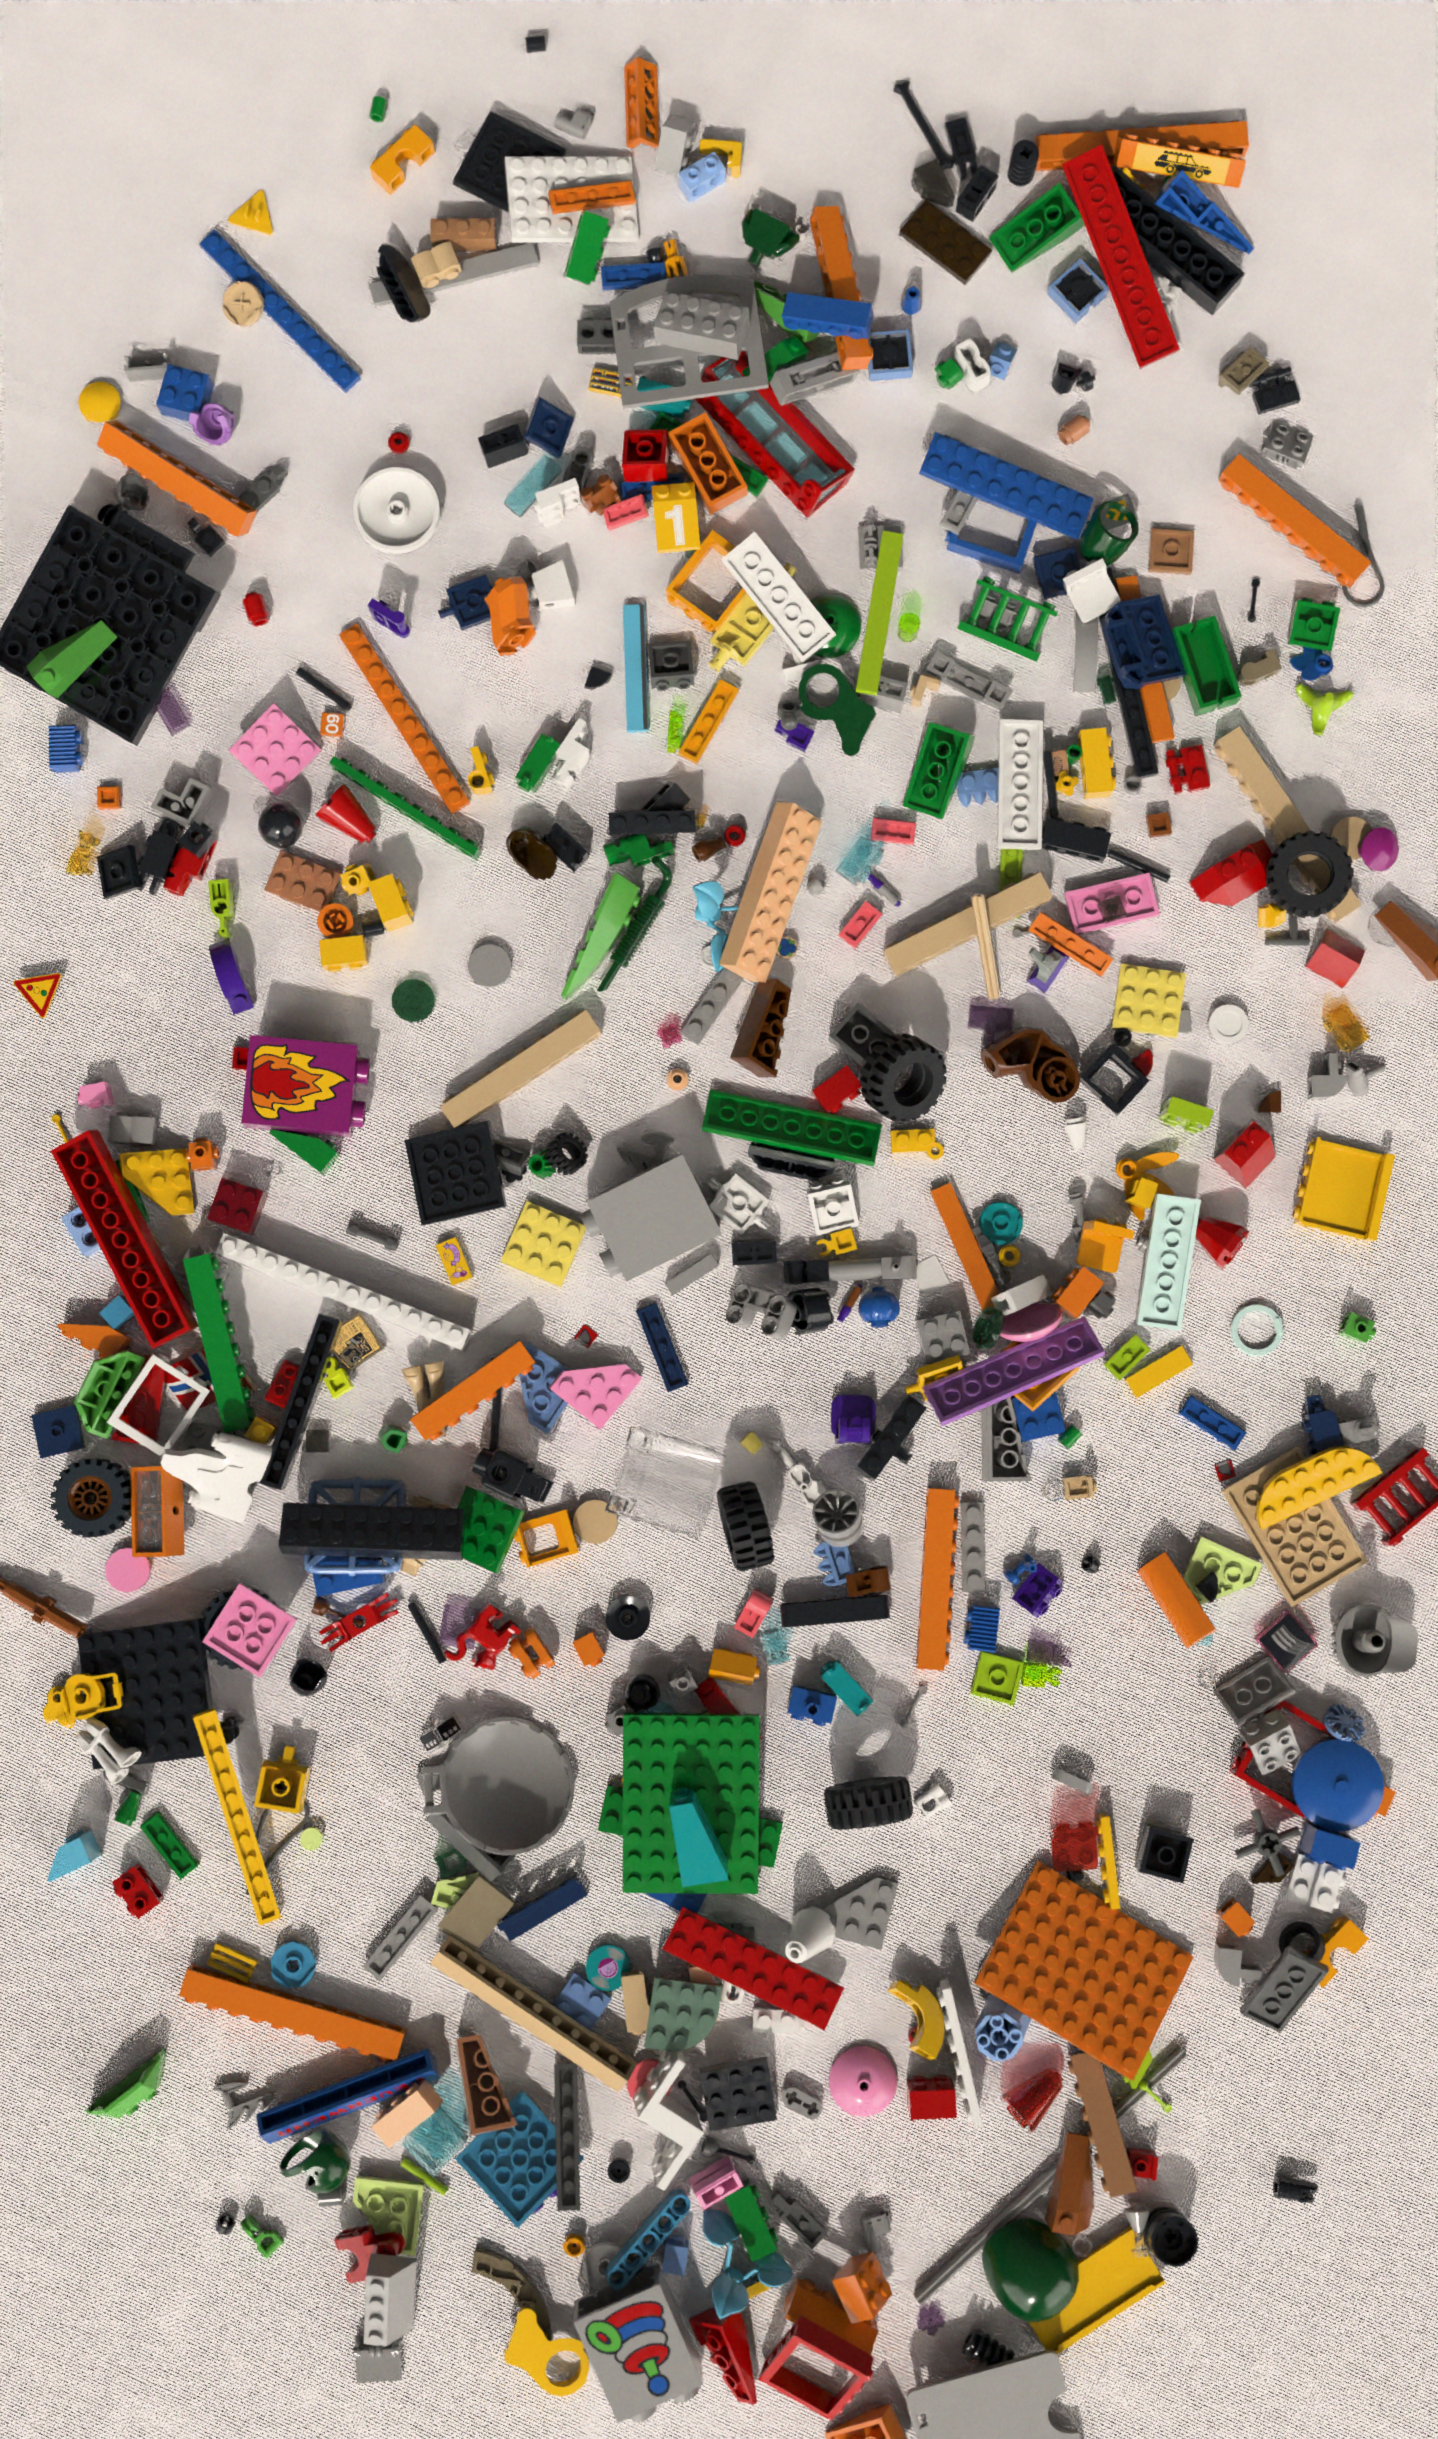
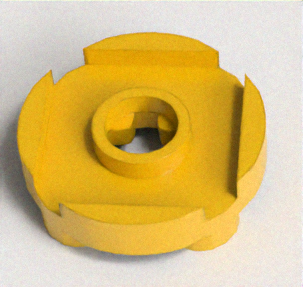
M81 1673L71 1676L66 1681L65 1687L61 1690L60 1700L62 1707L67 1714L70 1713L75 1719L84 1720L94 1717L98 1714L96 1709L104 1708L106 1705L105 1690L101 1680H91V1676L96 1675ZM82 1691H84V1693H86L87 1696L85 1702L83 1699L79 1698V1695L82 1694Z

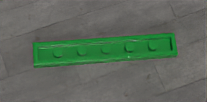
M661 411L650 427V430H667L668 433L683 424ZM730 454L747 485V491L758 498L769 478Z

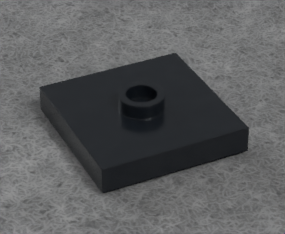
M127 845L97 856L104 899H111L141 888L135 846Z

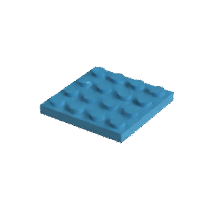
M522 2090L508 2103L517 2126L478 2134L455 2158L517 2228L556 2189L555 2126ZM579 2153L580 2164L584 2160V2157Z

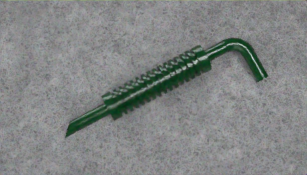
M654 856L651 862L663 874L661 885L655 895L648 894L645 899L646 901L643 902L644 905L641 906L636 914L637 916L634 917L635 920H632L630 927H628L629 931L625 932L624 938L621 939L622 942L618 943L617 949L614 950L615 953H612L610 957L613 964L597 988V991L607 990L620 967L627 968L629 961L632 960L630 957H634L635 950H638V947L641 945L640 943L643 942L642 939L645 938L650 930L649 928L652 927L651 924H654L658 913L665 906L662 898L668 888H670L673 875L670 867L658 856Z

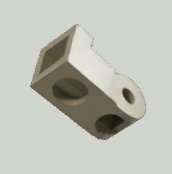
M1274 649L1265 652L1261 658L1262 660L1243 665L1238 673L1240 684L1250 686L1277 675L1281 671L1282 666Z

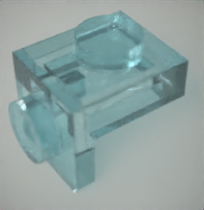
M781 1626L760 1632L768 1665H778L790 1660Z

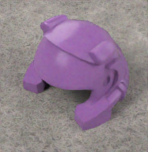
M219 403L204 405L200 413L192 410L189 416V424H192L193 431L198 437L208 442L209 445L218 446L230 440L235 422L233 411Z

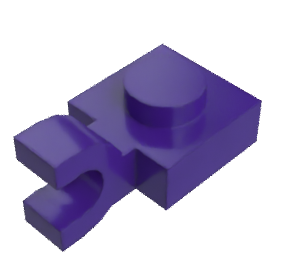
M779 720L774 730L781 735L788 736L786 743L805 752L815 732L800 723L793 730H785L781 725V720Z

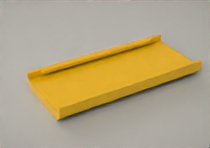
M1131 2226L1077 2261L1079 2282L1076 2293L1070 2303L1059 2314L1040 2322L1028 2321L1045 2350H1054L1058 2355L1166 2283Z

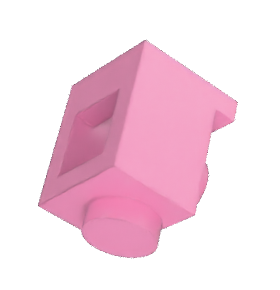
M103 1081L79 1087L80 1093H77V1099L80 1106L85 1105L90 1109L101 1108L103 1103L108 1106H114L111 1087L107 1082Z

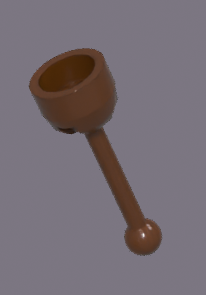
M320 1596L317 1597L311 1613L319 1616L326 1613H331L340 1618L347 1616L330 1609L328 1601ZM353 1618V1623L357 1627L364 1626L362 1619L357 1620Z

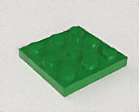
M466 1486L457 1506V1509H464L466 1515L463 1558L493 1573L499 1574L525 1511L470 1486Z

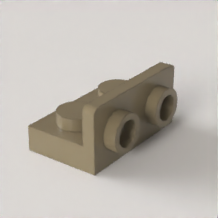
M1249 347L1245 352L1241 351L1236 356L1231 366L1227 365L1222 369L1219 374L1220 380L1218 385L1221 388L1227 385L1233 392L1239 395L1268 368L1269 362L1255 349Z

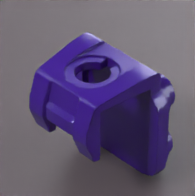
M838 1395L831 1403V1432L835 1435V1444H871V1436L875 1433L876 1421L874 1400L867 1395Z

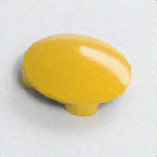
M100 381L86 386L80 393L78 401L79 409L86 420L98 423L115 420L118 417L121 404L120 395L115 387L107 382Z

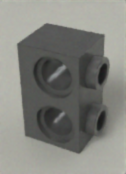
M584 318L583 320H577L578 354H616L614 336H605L607 333H613L612 318H605L604 320ZM618 322V330H621L620 322ZM586 333L593 334L591 337L584 336Z

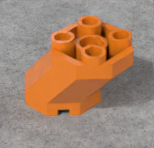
M501 577L495 582V586L484 600L490 610L492 641L499 655L503 656L515 654L518 652L516 648L520 645L522 648L528 646L536 631L531 622L529 591L522 577H509L507 579Z

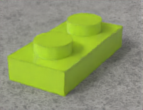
M1134 1334L1103 1366L1120 1381L1151 1349Z

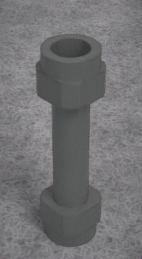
M352 1221L349 1222L346 1229V1234L354 1237L360 1236L385 1245L384 1248L395 1252L399 1246L400 1239L390 1235L386 1237L361 1228L360 1224Z

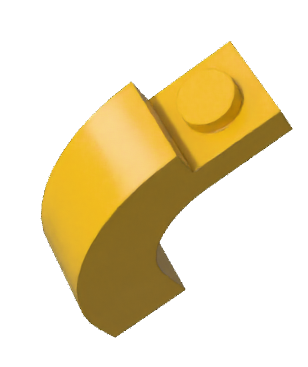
M904 1980L892 1982L887 1991L907 2003L913 2009L917 2018V2031L909 2048L926 2060L936 2059L945 2033L943 2013L939 2003L923 1985L915 1986L912 1989V1985Z

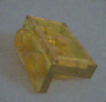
M1345 1002L1321 1018L1325 1030L1334 1035L1337 1039V1046L1342 1051L1345 1050L1346 1053L1351 1052L1370 1038Z

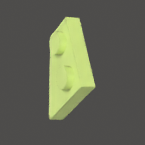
M481 1872L438 1880L431 1904L451 1909Z

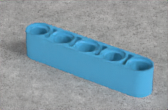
M672 2190L607 2265L605 2277L611 2288L616 2290L622 2289L688 2213L691 2204L683 2190ZM677 2198H684L682 2206H673ZM662 2216L669 2217L665 2225L658 2224V2220ZM652 2234L653 2239L650 2243L642 2242L645 2235ZM630 2253H637L636 2260L632 2262L626 2260ZM615 2271L622 2272L618 2280L611 2279V2275Z

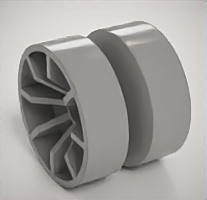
M832 1489L822 1493L816 1499L812 1510L813 1519L820 1537L827 1544L835 1547H845L858 1540L863 1532L864 1520L858 1501L850 1492L842 1489Z

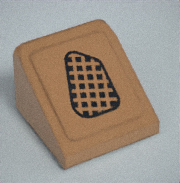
M1066 749L1052 752L1054 777H1058L1062 771H1066L1069 774Z

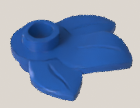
M1302 647L1303 655L1290 659L1291 666L1295 670L1302 672L1301 679L1307 681L1316 680L1320 675H1328L1333 669L1331 657L1323 654L1321 650Z

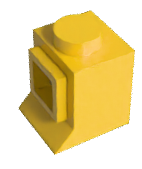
M1141 1174L1140 1178L1133 1180L1128 1194L1130 1197L1123 1202L1145 1210L1147 1208L1150 1209L1159 1184L1153 1182V1177Z

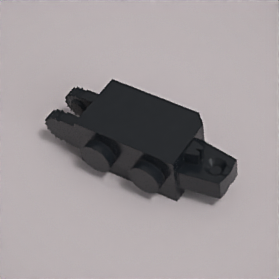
M165 818L158 831L153 830L152 835L148 836L146 852L144 856L140 857L138 862L139 871L141 872V888L137 890L142 891L146 886L148 877L153 880L149 888V894L155 896L161 882H165L166 877H171L172 873L169 869L177 852L181 849L179 842L176 840L179 826L176 821Z

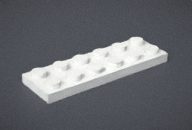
M755 531L721 559L802 663L836 636V633Z
M999 720L997 849L1041 850L1043 720Z
M947 1978L939 1979L940 1987H936V1992L941 2007H945L942 2013L946 2030L950 2029V2032L946 2033L951 2052L956 2054L952 2055V2061L957 2076H961L957 2078L962 2099L966 2098V2100L962 2101L967 2121H972L974 2128L982 2127L983 2122L952 1990Z

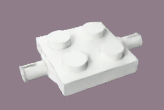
M736 1173L724 1185H721L713 1177L707 1183L717 1192L715 1199L709 1205L710 1210L741 1235L755 1223L764 1231L771 1225L761 1217L763 1209L770 1201Z

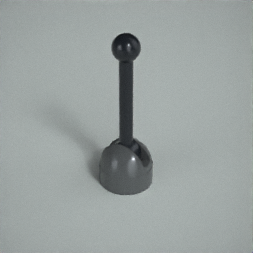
M704 2137L701 2146L702 2155L713 2156L720 2152L746 2160L749 2164L755 2162V2156L752 2154L747 2156L721 2148L713 2137Z

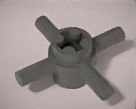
M1254 1809L1251 1811V1815L1258 1831L1253 1835V1843L1234 1850L1237 1859L1258 1852L1263 1856L1269 1857L1276 1877L1282 1876L1284 1871L1277 1853L1281 1849L1282 1842L1301 1835L1298 1826L1276 1833L1272 1829L1266 1828L1260 1810ZM1269 1836L1271 1841H1273L1272 1845L1263 1849L1262 1845L1266 1843L1265 1837Z

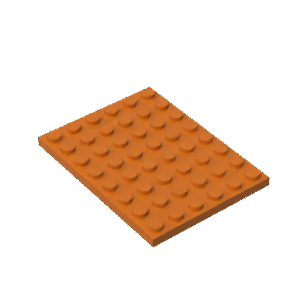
M1036 1861L973 1983L1133 2081L1194 1956L1118 1909H1111L1108 1903H1104L1097 1896L1040 1861Z

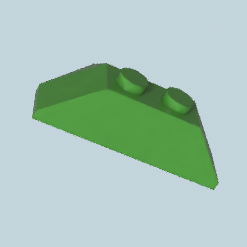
M124 1350L93 1361L74 1400L88 1433L108 1439L113 1426L108 1424L107 1420L138 1376L146 1360L145 1357Z
M162 2048L91 2103L85 2112L90 2115L121 2118L124 2114H127L129 2117L140 2108L138 2104L145 2099L148 2102L158 2094L156 2089L162 2083L166 2050Z

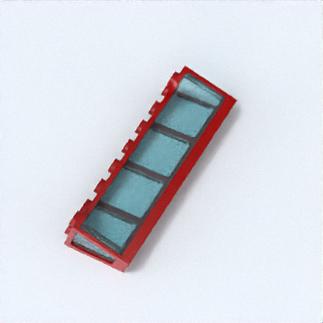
M741 351L738 360L725 357L719 359L705 368L701 381L706 383L745 377L742 371L749 366L748 355ZM768 382L769 388L696 398L697 403L707 411L806 518L810 517L849 482L855 471L854 467L792 402L780 406L770 386V382Z

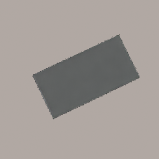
M1288 1946L1240 2007V2014L1281 2033L1329 1972L1328 1966Z

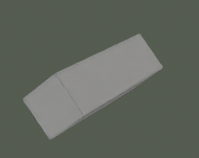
M712 1254L665 1283L672 1296H674L719 1265Z

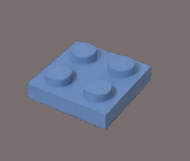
M574 1971L552 2005L588 2030H591L612 1997L603 1990L594 1987L590 1981Z

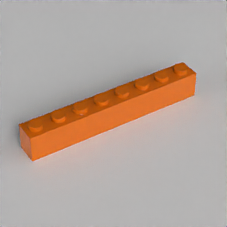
M816 206L812 211L809 222L825 295L828 298L860 302V291L856 287V272L852 269V254L848 251L847 246L848 236L844 233L843 228L844 217L840 215L839 206ZM843 335L835 336L842 370L866 369L873 358V348L869 346L868 339H853L850 336Z
M118 420L104 423L97 446L102 448L105 454L116 457L121 461L122 465L133 468L139 472L138 474L141 477L152 480L158 488L169 491L178 501L186 502L192 506L191 508L195 512L206 515L212 523L226 528L229 534L240 536L249 533L257 513L256 509Z
M1240 454L1222 472L1219 482L1226 491H1231L1242 504L1250 506L1259 518L1267 520L1275 531L1284 534L1292 545L1300 547L1308 558L1317 561L1320 567L1325 572H1330L1334 575L1341 585L1347 586L1350 589L1370 566V560Z
M927 1488L916 1654L917 1669L944 1671L945 1665H949V1652H946V1643H950L951 1630L947 1629V1620L952 1618V1607H949L948 1604L949 1598L953 1597V1584H950V1575H954L955 1562H951V1555L956 1551V1539L952 1538L953 1530H957V1517H954V1508H958L959 1495H956L955 1490Z

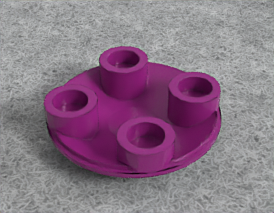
M1383 827L1373 828L1365 836L1362 845L1358 849V854L1370 869L1384 871L1395 863L1399 853V844L1391 830Z

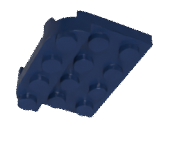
M1160 594L1119 602L1101 619L1102 632L1116 674L1124 688L1142 689L1145 685L1179 679L1186 675Z

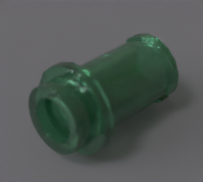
M1110 676L1098 678L1096 685L1100 688L1103 705L1116 702L1112 686L1113 679Z

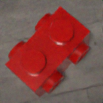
M140 1862L112 1882L116 1895L124 1899L127 1903L126 1908L132 1916H136L137 1919L141 1918L165 1899Z

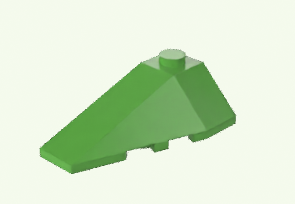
M753 279L756 302L788 334L796 335L802 343H807L817 338L820 332L811 333L808 330H790L784 327L782 312L787 293H778V288Z
M101 620L44 649L26 667L33 679L49 695L58 698L118 636Z

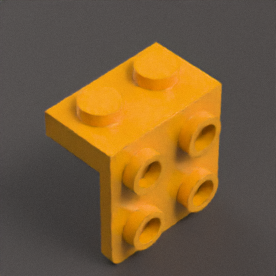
M1094 1218V1221H1084L1076 1263L1080 1266L1109 1273L1117 1272L1123 1240L1133 1239L1135 1230L1127 1229V1225L1122 1223L1107 1224L1108 1220L1102 1218Z

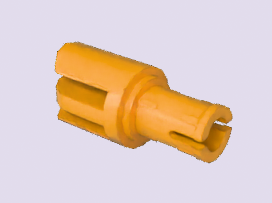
M669 240L671 247L668 245V241H665L663 246L667 260L664 264L668 279L673 278L672 272H674L675 277H681V270L684 276H689L685 258L679 255L676 240Z

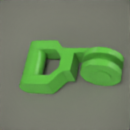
M248 2214L240 2222L244 2232L258 2244L257 2250L265 2258H268L285 2242L275 2229L265 2230L263 2228L256 2235L255 2231L260 2229V2225L252 2215ZM265 2237H271L273 2241L265 2247L261 2241Z

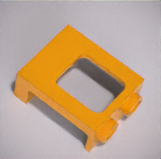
M568 1509L521 1522L514 1536L515 1542H520L522 1551H519L521 1563H526L527 1568L580 1552ZM546 1524H552L559 1542L558 1549L532 1556L529 1553L524 1536L525 1531Z

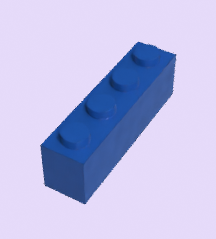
M792 292L787 293L782 312L784 327L790 330L801 329L808 330L811 333L822 332L829 333L832 336H850L853 339H868L874 317L871 303Z

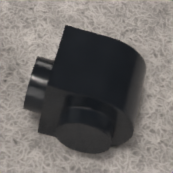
M1059 362L1051 382L1054 390L1060 394L1069 393L1077 379L1079 369Z

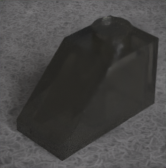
M937 159L914 169L911 184L914 191H918L922 199H927L948 208L953 206L955 194Z

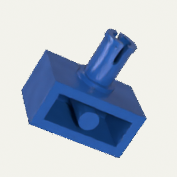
M793 1684L787 1713L791 1714L790 1718L803 1721L805 1717L813 1719L812 1723L825 1726L826 1723L831 1724L837 1695Z

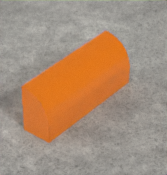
M1166 1552L1154 1558L1137 1571L1186 1649L1217 1631Z

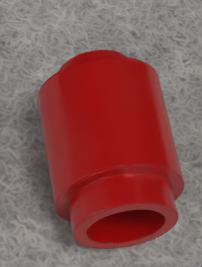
M257 592L246 594L242 603L248 621L255 627L268 623L269 613L263 595Z

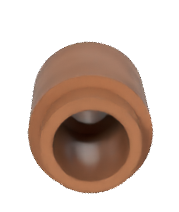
M1077 414L1060 427V430L1057 432L1059 439L1066 446L1074 444L1090 432V422L1086 416Z

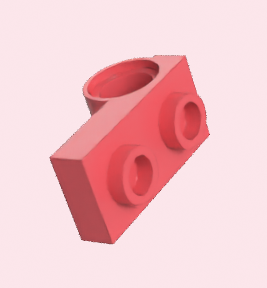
M754 1588L733 1628L754 1638L774 1598Z

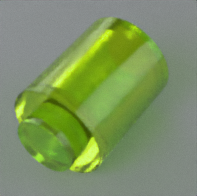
M906 613L901 616L897 628V635L900 640L912 642L917 638L920 629L919 617L914 613Z

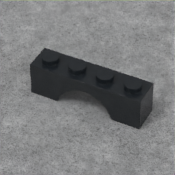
M698 808L658 811L613 810L608 813L609 835L693 833L699 830Z
M908 1395L905 1397L888 1424L854 1469L871 1482L876 1480L927 1408L912 1396Z

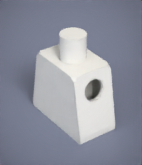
M563 560L531 575L534 586L528 587L530 601L538 599L540 609L575 606Z

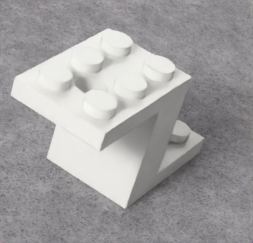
M663 2050L659 2058L660 2062L655 2068L650 2069L646 2077L647 2081L643 2087L640 2086L634 2093L633 2102L638 2118L668 2137L665 2142V2148L661 2154H657L651 2164L657 2187L665 2191L704 2131L696 2113L666 2095V2092L685 2066V2061L681 2051Z

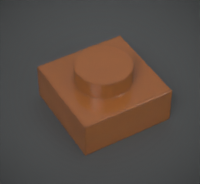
M1169 812L1146 816L1149 838L1172 834Z

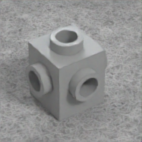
M617 1703L607 1710L608 1714L605 1716L607 1721L604 1722L609 1733H615L616 1737L621 1734L623 1736V1725H618L616 1719L619 1717L623 1718V1713H636L626 1703L621 1706Z

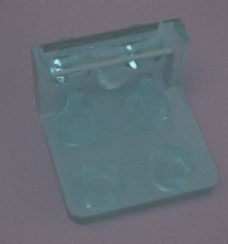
M861 835L838 866L836 872L856 887L860 882L864 884L871 874L872 865L877 866L882 860L885 852L883 849L885 843L880 841L876 846Z

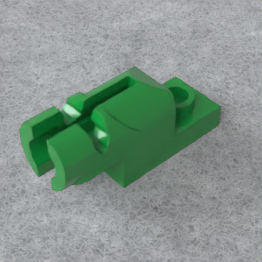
M632 834L619 838V847L615 846L613 841L603 845L610 866L628 862L627 859H630L633 868H637L651 863L654 856L662 859L674 854L671 841H659L653 845L654 847L650 848L645 834Z

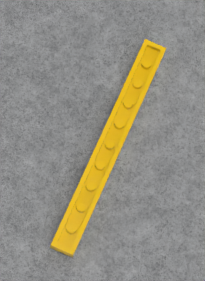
M215 1708L192 1716L259 1926L281 1918L217 1713Z

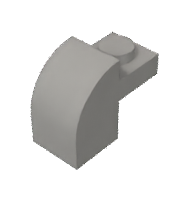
M1329 1053L1324 1056V1075H1312L1307 1078L1308 1100L1328 1099L1338 1094L1346 1085L1347 1075H1339L1342 1064L1341 1060L1338 1059V1053Z
M1215 1943L1214 1964L1217 1972L1226 1982L1232 1986L1239 1987L1240 1978H1242L1243 1982L1255 1983L1256 1980L1263 1979L1264 1971L1259 1966L1241 1964L1242 1950L1237 1945Z

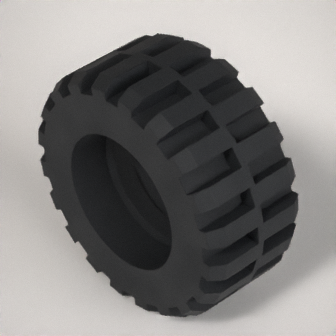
M1307 831L1302 834L1299 832L1291 838L1285 839L1275 849L1266 868V887L1269 888L1271 899L1274 898L1277 902L1276 905L1280 909L1283 908L1286 910V913L1298 915L1300 918H1305L1306 916L1314 918L1330 912L1346 897L1353 882L1354 868L1351 866L1353 861L1351 856L1347 855L1346 847L1344 845L1341 846L1335 837L1330 838L1324 832L1314 833V831ZM1306 854L1320 857L1327 863L1330 869V880L1327 887L1314 895L1299 893L1291 886L1288 878L1291 863L1296 858Z
M904 1033L892 1035L891 1039L885 1038L881 1041L882 1044L876 1045L872 1049L873 1052L870 1056L867 1055L865 1059L866 1064L862 1066L861 1073L863 1075L860 1077L862 1096L865 1097L868 1105L892 1121L909 1122L911 1119L916 1120L921 1117V1114H927L930 1111L929 1108L937 1104L939 1095L942 1096L944 1089L942 1087L946 1085V1076L944 1074L947 1073L944 1059L936 1048L915 1035L912 1036ZM913 1064L912 1074L908 1082L901 1089L894 1092V1084L899 1073L908 1065Z
M746 1481L720 1488L717 1491L718 1509L729 1553L736 1570L743 1572L771 1564L775 1559L773 1541L765 1508L756 1484Z
M902 1776L868 1778L829 1786L824 1791L827 1821L832 1829L852 1830L884 1826L910 1819L914 1812L909 1781L906 1777Z

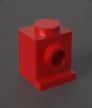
M1127 2147V2155L1133 2176L1156 2181L1158 2156L1155 2151ZM1138 2163H1144L1143 2168L1137 2167Z

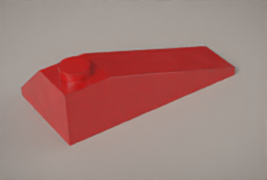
M714 2307L692 2316L689 2322L697 2341L701 2346L706 2345L712 2354L709 2359L713 2364H717L724 2372L722 2378L737 2401L755 2405L757 2397L748 2337L741 2312L733 2313L720 2319Z

